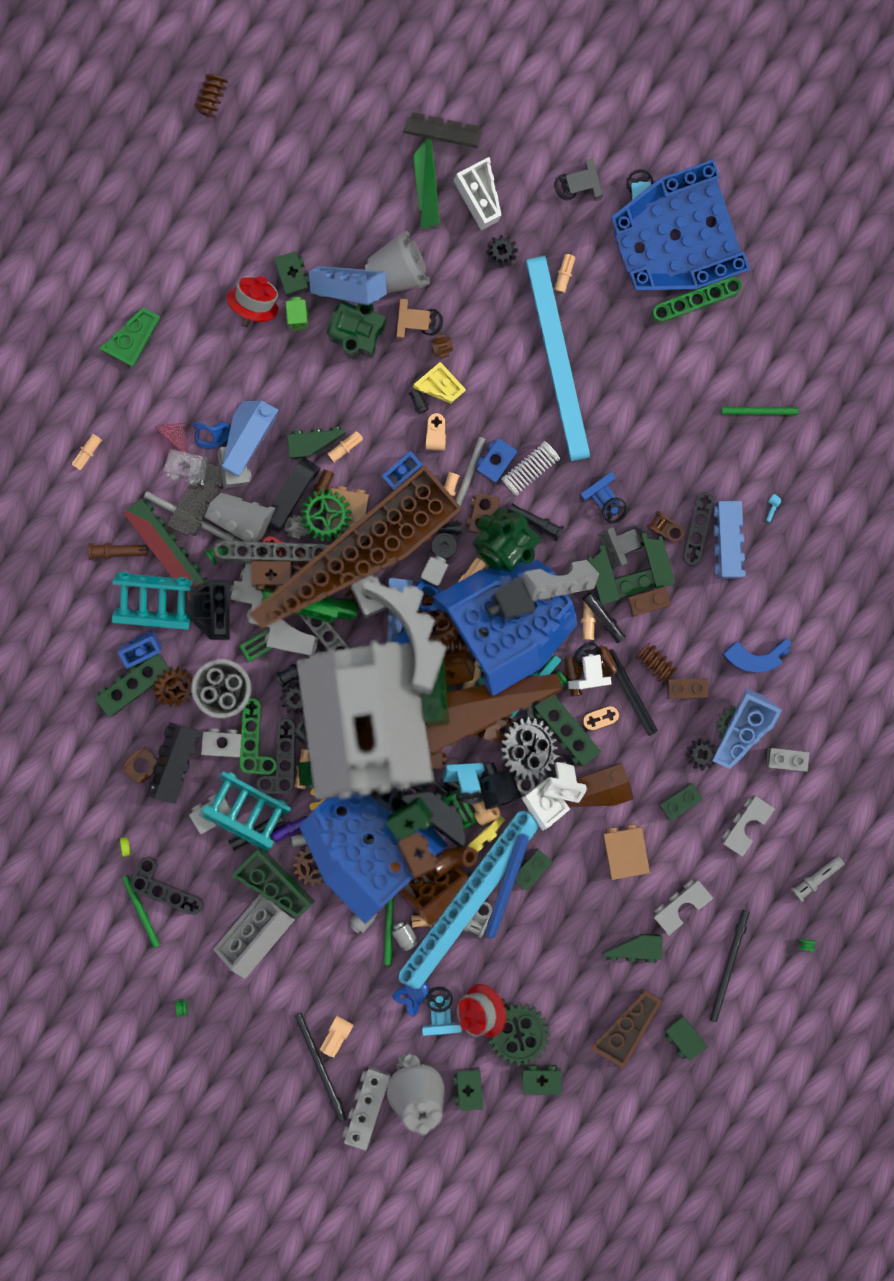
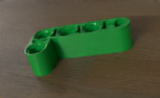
M250 698L247 705L243 708L240 768L245 773L272 774L276 771L277 760L269 756H259L262 704L255 698ZM252 701H254V705H257V709L253 711V715H257V718H247V714L251 715V709L248 708V705L252 704ZM250 720L254 721L257 725L253 732L247 729V723ZM248 740L255 742L256 746L252 751L246 748ZM247 759L254 761L255 765L252 770H248L245 767ZM266 760H271L274 764L271 771H267L264 768Z

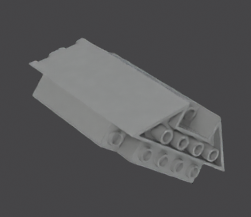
M372 642V646L334 651L333 648L327 649L328 652L326 653L319 652L311 655L308 659L297 661L316 799L339 796L340 799L351 797V794L359 793V796L371 794L370 791L373 790L383 793L390 791V788L393 787L403 790L410 788V785L433 782L425 722H423L421 694L411 689L415 674V658L411 643L398 645V643L386 642L385 644L378 645V642ZM372 714L376 737V748L373 752L364 754L357 749L352 716Z

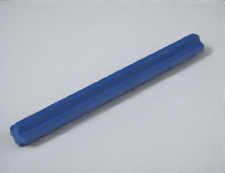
M526 834L518 835L485 931V935L488 938L496 937L530 839Z

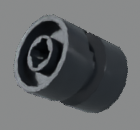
M447 533L437 535L432 542L433 554L445 560L454 556L457 543L453 536Z

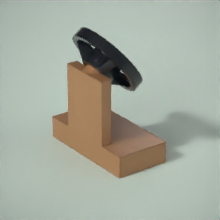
M400 299L397 340L405 339V329L421 330L423 334L428 336H434L441 330L443 316L438 310L407 309L408 299ZM438 314V316H439V325H438L437 329L435 330V327H434L435 324H436V319H435V317H436V315ZM428 328H430L432 333H427L425 330L428 331Z

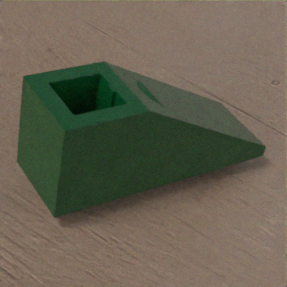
M331 427L330 431L311 429V433H303V430L292 431V434L288 435L289 457L291 460L303 459L304 457L311 458L345 436L346 431L345 429L341 430V427Z
M640 934L602 951V955L607 957V960L616 961L618 957L626 958V961L637 962V959H645V962L657 963V960H662L663 936L659 934Z

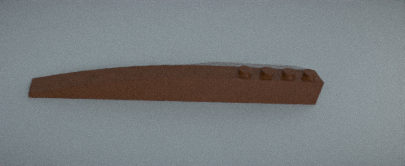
M424 465L251 611L249 615L263 629L405 559L459 513L462 507Z
M558 674L524 678L493 697L486 685L448 692L449 724L430 726L425 723L429 754L433 753L435 755L441 752V748L449 744L453 746L459 743L458 741L465 736L469 738L497 724V720L503 717L507 719L513 716V712L521 708L525 710L530 707L531 703L537 700L541 702L562 691ZM368 714L354 718L353 724L357 749L361 753L369 754L376 748L373 716Z

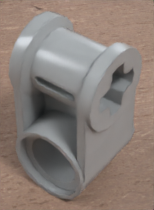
M485 900L482 905H487L489 911L482 914L477 910L463 931L466 932L468 930L478 935V938H482L492 914V905L488 900Z

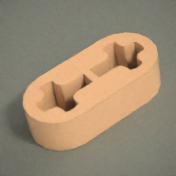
M605 707L585 715L583 725L589 730H596L616 722L619 713L614 707ZM607 710L615 713L611 721L609 718L602 719V716L607 714ZM590 716L592 718H600V721L595 722L594 727L587 725Z

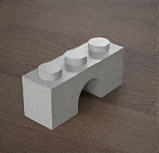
M754 795L752 798L748 797L743 804L745 808L741 814L738 812L732 820L734 824L730 830L727 828L721 836L723 839L721 843L742 857L753 842L745 834V825L751 820H756L765 825L775 810Z
M689 880L683 886L684 890L680 893L675 892L668 898L670 901L666 905L661 904L654 910L655 914L652 916L668 935L683 924L678 916V909L682 904L691 903L699 911L713 899L699 880Z

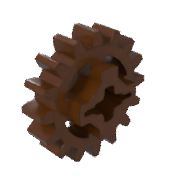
M171 666L168 672L162 670L163 675H157L159 681H154L155 688H153L158 701L160 700L163 705L168 703L169 707H172L173 703L177 707H179L180 702L186 704L185 699L192 698L190 694L193 683L192 674L186 668L181 670L180 666H177L176 670H173Z
M306 846L305 852L301 849L299 850L301 856L294 857L298 861L293 863V866L297 867L294 874L299 873L300 876L297 880L304 879V885L311 882V887H314L315 882H317L321 886L322 876L312 878L313 874L320 873L319 869L315 868L310 874L311 866L309 863H313L315 860L313 857L310 859L304 857L311 853L308 846ZM301 864L306 868V875L302 872Z

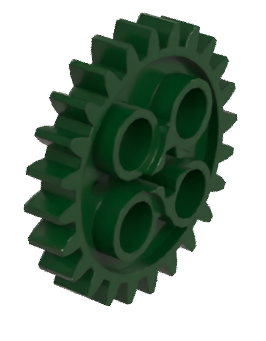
M518 1002L515 1008L510 1003V1009L504 1006L506 1014L505 1023H511L512 1029L508 1032L502 1030L500 1034L489 1039V1043L495 1044L491 1047V1050H498L496 1057L503 1055L502 1062L508 1058L510 1065H512L513 1061L517 1062V1066H520L521 1061H524V1064L527 1065L528 1059L534 1063V1056L536 1055L541 1058L539 1051H546L543 1044H549V1041L545 1039V1037L550 1036V1033L545 1032L549 1025H543L546 1018L540 1019L542 1012L539 1011L535 1014L536 1008L534 1006L529 1010L528 1003L525 1004L524 1008L521 1007L520 1002ZM514 1017L517 1018L520 1032L523 1033L521 1034L524 1045L523 1051L520 1049L518 1037L513 1036L516 1034ZM523 1018L531 1020V1024L528 1027H523L520 1024ZM534 1037L536 1039L535 1044L532 1046L525 1043L526 1038ZM508 1042H516L517 1048L515 1050H508L506 1047Z

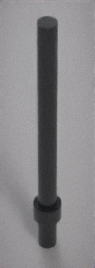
M743 909L739 923H736L734 930L736 933L710 1021L717 1022L740 943L743 934H746V924L750 911Z
M302 1012L294 1016L330 1098V1106L335 1110L339 1122H344L347 1118L341 1107L343 1105L341 1099L335 1093Z

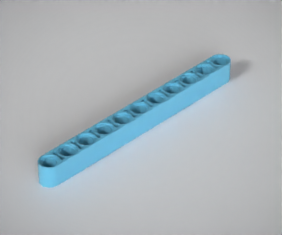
M544 255L526 259L571 462L590 458L546 257Z
M520 811L516 814L399 973L401 983L413 989H418L423 985L506 873L518 835L526 834L531 839L537 831L539 824L532 815L526 811Z

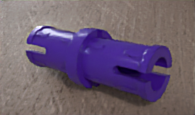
M305 815L293 822L289 821L286 823L287 825L272 831L275 842L277 843L291 835L295 836L296 833L300 832L299 826L307 819V816Z

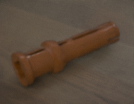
M109 543L104 545L88 544L89 560H93V558L109 560L111 557L124 556L147 557L148 553L147 551H139L147 550V544L112 546Z

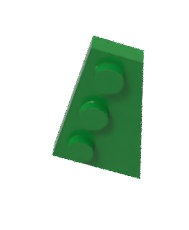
M143 307L99 349L134 368L161 317Z

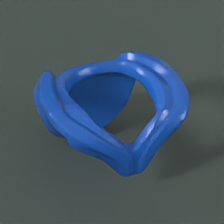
M222 421L214 427H210L203 423L194 422L193 427L196 429L195 443L203 449H213L223 445L228 441L231 429L230 424ZM201 429L207 430L213 435L214 439L212 442L199 440Z
M421 578L417 580L416 587L423 594L437 595L442 592L439 587ZM435 601L431 606H423L420 602L418 608L420 611H436L439 609Z
M424 982L418 989L405 985L403 988L395 991L392 998L399 1004H406L408 1014L414 1017L418 1013L419 1005L428 994V984ZM402 994H405V995H407L409 998H400V997H401Z

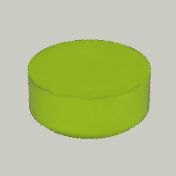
M120 838L122 856H130L128 838Z

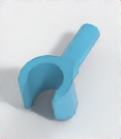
M775 494L768 501L773 505L766 519L771 522L776 508L781 503V499Z

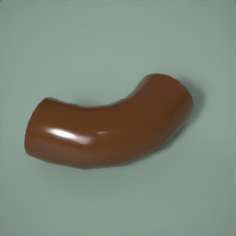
M471 847L448 849L435 857L437 860L436 868L429 873L434 878L439 879L447 871L455 867H472L478 858L477 851Z

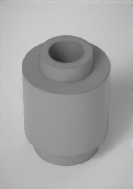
M354 914L349 920L351 922L350 927L357 933L360 931L364 933L376 920L377 914L366 924Z
M400 921L393 926L394 930L391 933L399 946L404 948L405 951L418 944L417 936L408 922Z

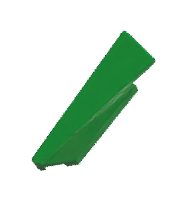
M429 135L414 154L419 213H421V230L440 228L432 138Z
M264 590L261 603L275 591ZM326 597L295 613L332 623L336 618L352 621L357 616L355 601Z

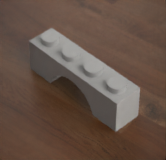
M588 560L572 562L568 574L564 576L552 575L541 569L524 572L522 582L531 600L537 601L594 589L599 573Z

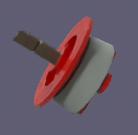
M263 276L242 277L238 280L237 287L230 289L227 293L226 300L229 307L243 317L242 326L245 328L249 326L250 320L267 322L273 320L278 314V305L275 302L278 292Z
M476 984L472 986L467 994L459 1000L457 1005V1015L461 1029L475 1037L482 1035L486 1037L497 1036L505 1026L506 1014L504 1006L507 1005L506 1000H501L498 994L487 985Z

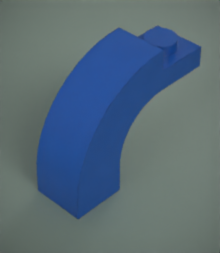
M785 638L769 653L763 656H756L747 652L737 641L721 655L739 670L751 673L766 672L783 663L778 656L783 657L791 650L789 646L792 643Z

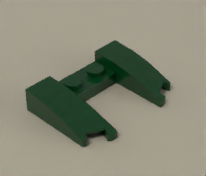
M641 533L650 567L648 569L614 578L605 544L599 546L602 551L594 558L590 555L588 556L589 563L599 573L595 587L601 605L652 588L659 589L675 584L661 535L656 540L647 538V533Z

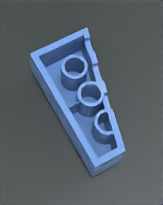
M317 266L309 270L310 293L317 294L320 297L327 296L368 305L380 300L381 297L387 294L384 271Z
M719 501L713 507V517L717 518V525H714L713 528L714 537H717V544H714V556H717V563H714V575H717V579H741L746 577L745 570H741V566L745 562V554L743 551H740V547H743L744 543L743 532H740V528H743L742 501Z

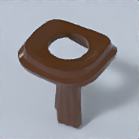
M603 645L598 646V655L601 656L602 676L611 677L617 674V666L608 648ZM602 656L609 667H607L603 662ZM576 662L574 664L576 672H584L583 666L578 665Z
M142 747L127 758L124 762L123 770L135 783L141 784L147 781L153 774L155 764L158 763V759L147 748ZM145 758L148 761L149 767L147 771L139 773L135 770L134 762L136 759Z

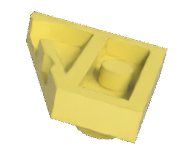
M441 362L413 385L414 389L450 404L466 391Z
M500 815L466 847L474 848L478 853L484 847L483 843L486 840L490 842L497 836L496 831L505 819Z

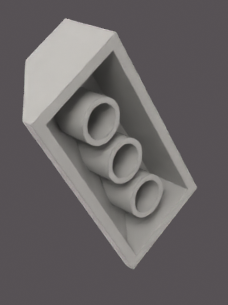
M259 894L213 950L231 971L246 979L295 919L287 911L277 906L276 903Z

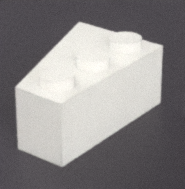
M490 157L457 173L453 180L481 230L495 224L501 217L498 196L494 186V176L490 166Z

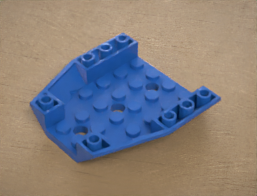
M714 159L658 179L611 217L614 236L626 272L635 290L698 289L750 270L745 252L740 250L717 178H720ZM709 216L715 219V225L712 228L706 225V219ZM673 229L678 230L680 233L678 240L670 238V232ZM637 242H641L644 245L642 253H636L634 250V245Z
M534 560L530 564L518 563L511 573L503 570L496 571L492 568L480 570L432 597L442 614L447 611L486 676L483 682L492 697L541 669L578 625L574 605L568 594L551 597L549 602L543 599L532 601L536 610L531 615L521 617L518 620L513 619L502 622L498 614L491 618L487 615L485 607L493 604L491 596L516 578L520 577L522 580L524 572L541 569L546 573L556 575L553 570L539 560ZM481 628L485 629L488 633L487 638L480 637L478 630Z
M359 793L351 794V797L340 799L339 796L328 797L307 817L299 828L324 882L366 924L412 879L397 847L399 841L386 825L388 815L394 811H386L368 795L359 796ZM344 807L347 810V814L340 817L337 815L336 809ZM430 825L424 830L420 828L415 831V834L420 832L421 836L424 835L429 844L427 849L435 857L448 846ZM371 835L374 842L367 845L363 842V837ZM417 851L414 854V857H419V859L422 856V853H417ZM398 863L401 867L400 872H392L390 864Z

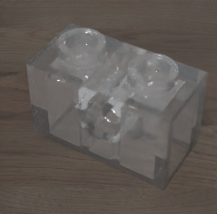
M170 449L164 472L173 481H179L180 479L185 480L190 485H204L210 463L206 457Z

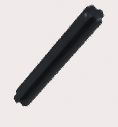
M610 649L609 652L618 669L615 676L646 733L651 736L658 729L613 649Z

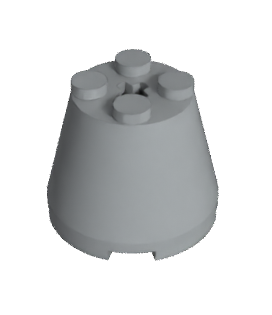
M404 231L394 237L369 257L368 264H365L366 270L385 272L387 293L422 288L430 284L429 277H425L424 274L426 273V265L417 244L409 240L410 234L408 231Z
M218 659L205 664L197 671L192 683V694L196 704L204 713L216 718H227L236 715L247 705L251 695V682L248 674L240 665L230 660ZM226 684V686L231 690V692H226L225 694H222L223 690H221L220 687L225 686Z
M423 1064L410 1068L403 1067L393 1074L387 1084V1099L390 1107L405 1126L411 1131L424 1135L439 1124L443 1116L442 1110L445 1094L441 1075L434 1068Z

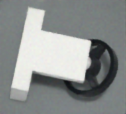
M587 642L577 649L574 659L578 665L583 666L585 679L568 681L569 689H584L611 684V677L602 676L601 656L598 655L599 647L596 643ZM588 646H595V647H596V648H594V649H592V650H591V649H587V650H585V651L583 650L584 648H586V647H588ZM580 653L582 654L583 662L578 661Z
M565 755L553 757L551 760L555 763L557 778L553 775L552 770L548 771L551 777L543 789L544 796L579 803L587 789L585 784L577 783L572 760ZM558 757L565 758L570 764H567L565 762L559 763L555 759Z

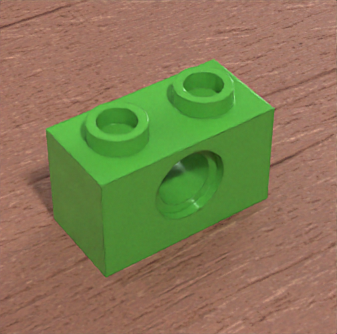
M301 297L290 298V301H286L287 320L290 331L309 329L308 307L305 299L302 300Z

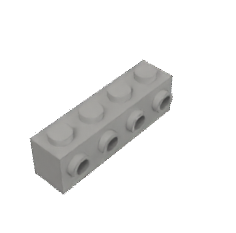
M370 1066L367 1071L363 1070L360 1080L363 1082L362 1089H357L354 1098L357 1104L355 1108L351 1107L348 1116L351 1122L349 1126H345L343 1131L344 1144L367 1150L391 1073Z

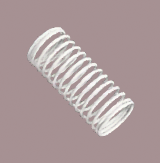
M546 441L540 444L541 447L537 446V450L534 449V453L531 452V455H527L528 458H524V461L521 460V464L518 463V467L514 466V469H511V472H508V475L505 474V476L501 478L504 484L515 496H518L519 492L514 487V485L508 480V478L515 484V486L521 492L522 489L513 480L511 475L519 482V484L524 489H526V487L516 477L514 472L522 479V481L527 486H529V484L520 475L518 470L526 477V479L531 484L532 481L523 472L521 467L529 474V476L534 481L536 479L526 469L524 464L527 467H529V469L537 478H539V476L530 467L528 462L532 464V466L540 475H542V473L533 464L531 459H533L539 466V468L543 472H545L544 468L536 461L534 456H536L539 459V461L543 464V466L546 469H549L548 466L540 459L536 452H538L546 461V463L550 467H552L551 463L546 459V457L541 453L539 449H541L546 454V456L553 464H555V461L560 460L558 454Z

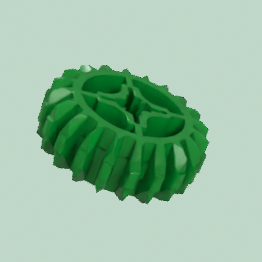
M321 489V496H318L317 492H313L315 499H312L310 496L307 497L310 504L303 502L302 505L307 510H300V513L306 514L300 520L307 521L303 528L310 527L307 533L310 535L314 531V539H317L320 534L321 541L325 540V536H328V540L332 541L331 535L334 534L336 539H338L339 535L337 532L345 533L342 529L343 526L350 528V525L345 522L346 520L352 521V517L347 516V514L352 513V510L345 509L350 506L349 502L342 503L346 499L345 496L338 499L339 492L336 491L334 496H331V489L328 490L327 495ZM327 500L336 502L341 507V510L329 509ZM321 501V510L311 515L312 508ZM324 506L328 513L331 514L330 519H328V525L325 518L321 517V514H324L323 512L325 511ZM342 516L339 525L331 529L332 520ZM311 521H323L326 531L317 529Z

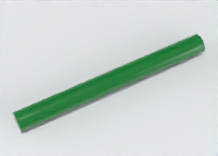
M798 407L721 408L722 415H798L799 413Z
M129 876L121 878L153 948L160 946L161 944L140 899L131 888Z
M394 897L386 903L384 965H391L393 934L391 932L393 931Z

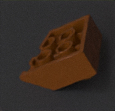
M458 867L447 871L439 879L427 873L414 880L412 878L398 894L427 924L431 925L442 916L465 885L468 877Z

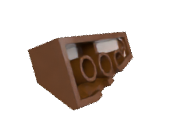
M618 763L577 778V783L585 784L587 791L579 803L567 800L565 802L568 807L613 806L634 799L623 763Z

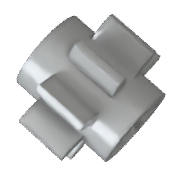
M293 515V518L287 519L285 530L289 532V537L300 539L301 536L307 534L309 527L303 528V525L307 522L300 520L302 516Z
M409 1053L399 1057V1063L396 1064L398 1071L403 1067L420 1066V1061L417 1056Z

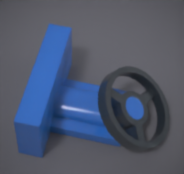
M613 472L582 492L580 497L584 502L592 497L602 510L603 518L609 523H618L626 516L628 506L623 499L616 497L608 484L616 479ZM619 501L624 503V507L618 506L621 504ZM624 510L623 514L619 518L611 520L613 516L617 515L620 511Z

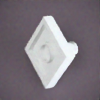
M550 777L544 779L522 797V800L528 807L529 814L533 815L542 831L550 827L570 810L565 800L544 796L543 789Z

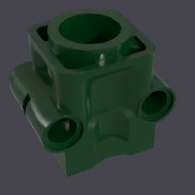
M342 301L340 306L337 305L334 309L326 334H328L331 342L343 346L347 358L356 359L362 354L373 359L377 338L383 333L386 326V317L375 313L372 303L368 305L358 303L355 306ZM369 310L370 313L364 315L362 314V311ZM350 345L357 346L354 350L347 349Z
M498 507L492 516L483 515L479 519L478 527L481 532L473 540L472 544L477 549V555L486 565L496 571L503 570L511 573L519 562L530 564L534 560V548L541 541V538L537 533L530 530L527 520L521 513H510Z

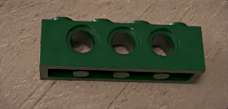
M160 653L146 659L140 666L136 664L128 670L130 673L125 677L121 675L113 681L114 685L109 689L105 687L97 693L99 696L95 700L108 717H113L155 686L154 681H159L157 675L162 676V670L168 672L170 667ZM147 667L153 669V675L150 678L144 675V670ZM132 678H135L138 682L135 689H131L128 684ZM116 690L122 692V698L119 701L113 697V693Z
M444 655L430 695L421 693L423 722L430 726L449 724Z
M555 695L534 706L536 711L533 713L540 721L543 719L549 726L548 731L554 733L552 736L556 734L560 738L558 743L565 751L567 749L570 750L573 754L571 759L577 766L579 764L585 766L601 752ZM551 710H556L559 714V718L556 721H551L548 718ZM563 725H568L571 728V733L568 736L561 734V727ZM575 740L583 742V748L580 751H576L573 748Z

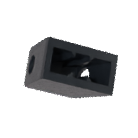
M520 577L491 596L493 604L485 607L486 613L490 618L498 614L502 622L529 616L536 610Z
M494 762L483 766L487 776L479 780V785L486 810L509 804L522 797L510 773H507L506 770L498 772Z

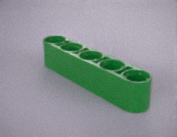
M730 277L660 303L652 311V319L657 324H663L733 298L742 289V282L737 277ZM728 284H735L737 290L730 291L728 289ZM710 291H718L719 297H711ZM692 297H699L701 299V304H694L692 302ZM674 304H682L683 311L675 310ZM663 310L666 313V317L659 318L656 315V311Z

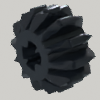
M499 235V241L493 237V243L487 244L489 249L486 250V255H491L488 261L495 260L493 265L495 267L498 265V262L501 263V268H504V262L511 266V260L517 259V256L514 254L518 253V248H513L516 242L512 241L509 243V236L506 237V240H503V235ZM504 248L506 254L500 255L498 249Z
M298 682L294 684L295 689L292 688L291 684H288L287 687L290 691L282 690L286 697L282 696L280 700H286V703H283L281 706L284 708L289 705L287 713H290L292 708H294V715H297L299 708L303 714L301 688L300 690L298 689ZM295 693L299 694L298 697L301 696V701H298L297 704L291 701V697H294Z
M702 738L698 739V744L695 740H692L691 743L694 748L686 747L691 753H686L685 757H692L687 763L692 764L695 762L693 769H697L700 764L701 771L705 770V764L708 768H712L709 761L713 760L712 755H715L716 752H712L716 745L709 746V739L705 741L704 745ZM699 750L706 752L704 759L697 757Z

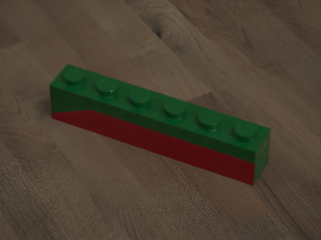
M140 499L123 512L172 578L185 577L188 580H193L191 588L208 581L207 577L202 578L199 574L201 569L195 562L191 563L187 558L189 553L183 546L180 548L177 545L176 541L178 539L172 531L168 533L164 528L167 524L161 516H155L153 513L155 508L149 501L145 502L143 499ZM186 591V597L189 599V601L190 591Z

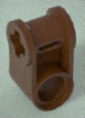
M656 511L655 518L646 527L656 535H661L662 538L670 543L680 542L684 535L683 528L665 514ZM676 529L679 531L680 537L673 539L670 537L669 532Z

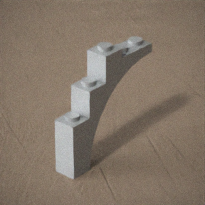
M261 549L256 551L259 557L261 556ZM246 563L245 568H242L240 577L242 582L234 581V585L230 586V600L252 605V608H249L247 613L248 623L259 626L249 613L261 604L264 590H255V587H252V564ZM283 619L266 627L270 628V632L267 631L265 636L267 647L307 656L316 653L319 638L298 631Z
M365 580L362 594L377 600L387 607L399 619L407 631L415 658V674L411 689L430 695L446 647L438 641H428L435 619H432L428 614H417L423 592L417 587L405 586L402 593L397 588H387L381 586L377 581L371 580L369 582Z

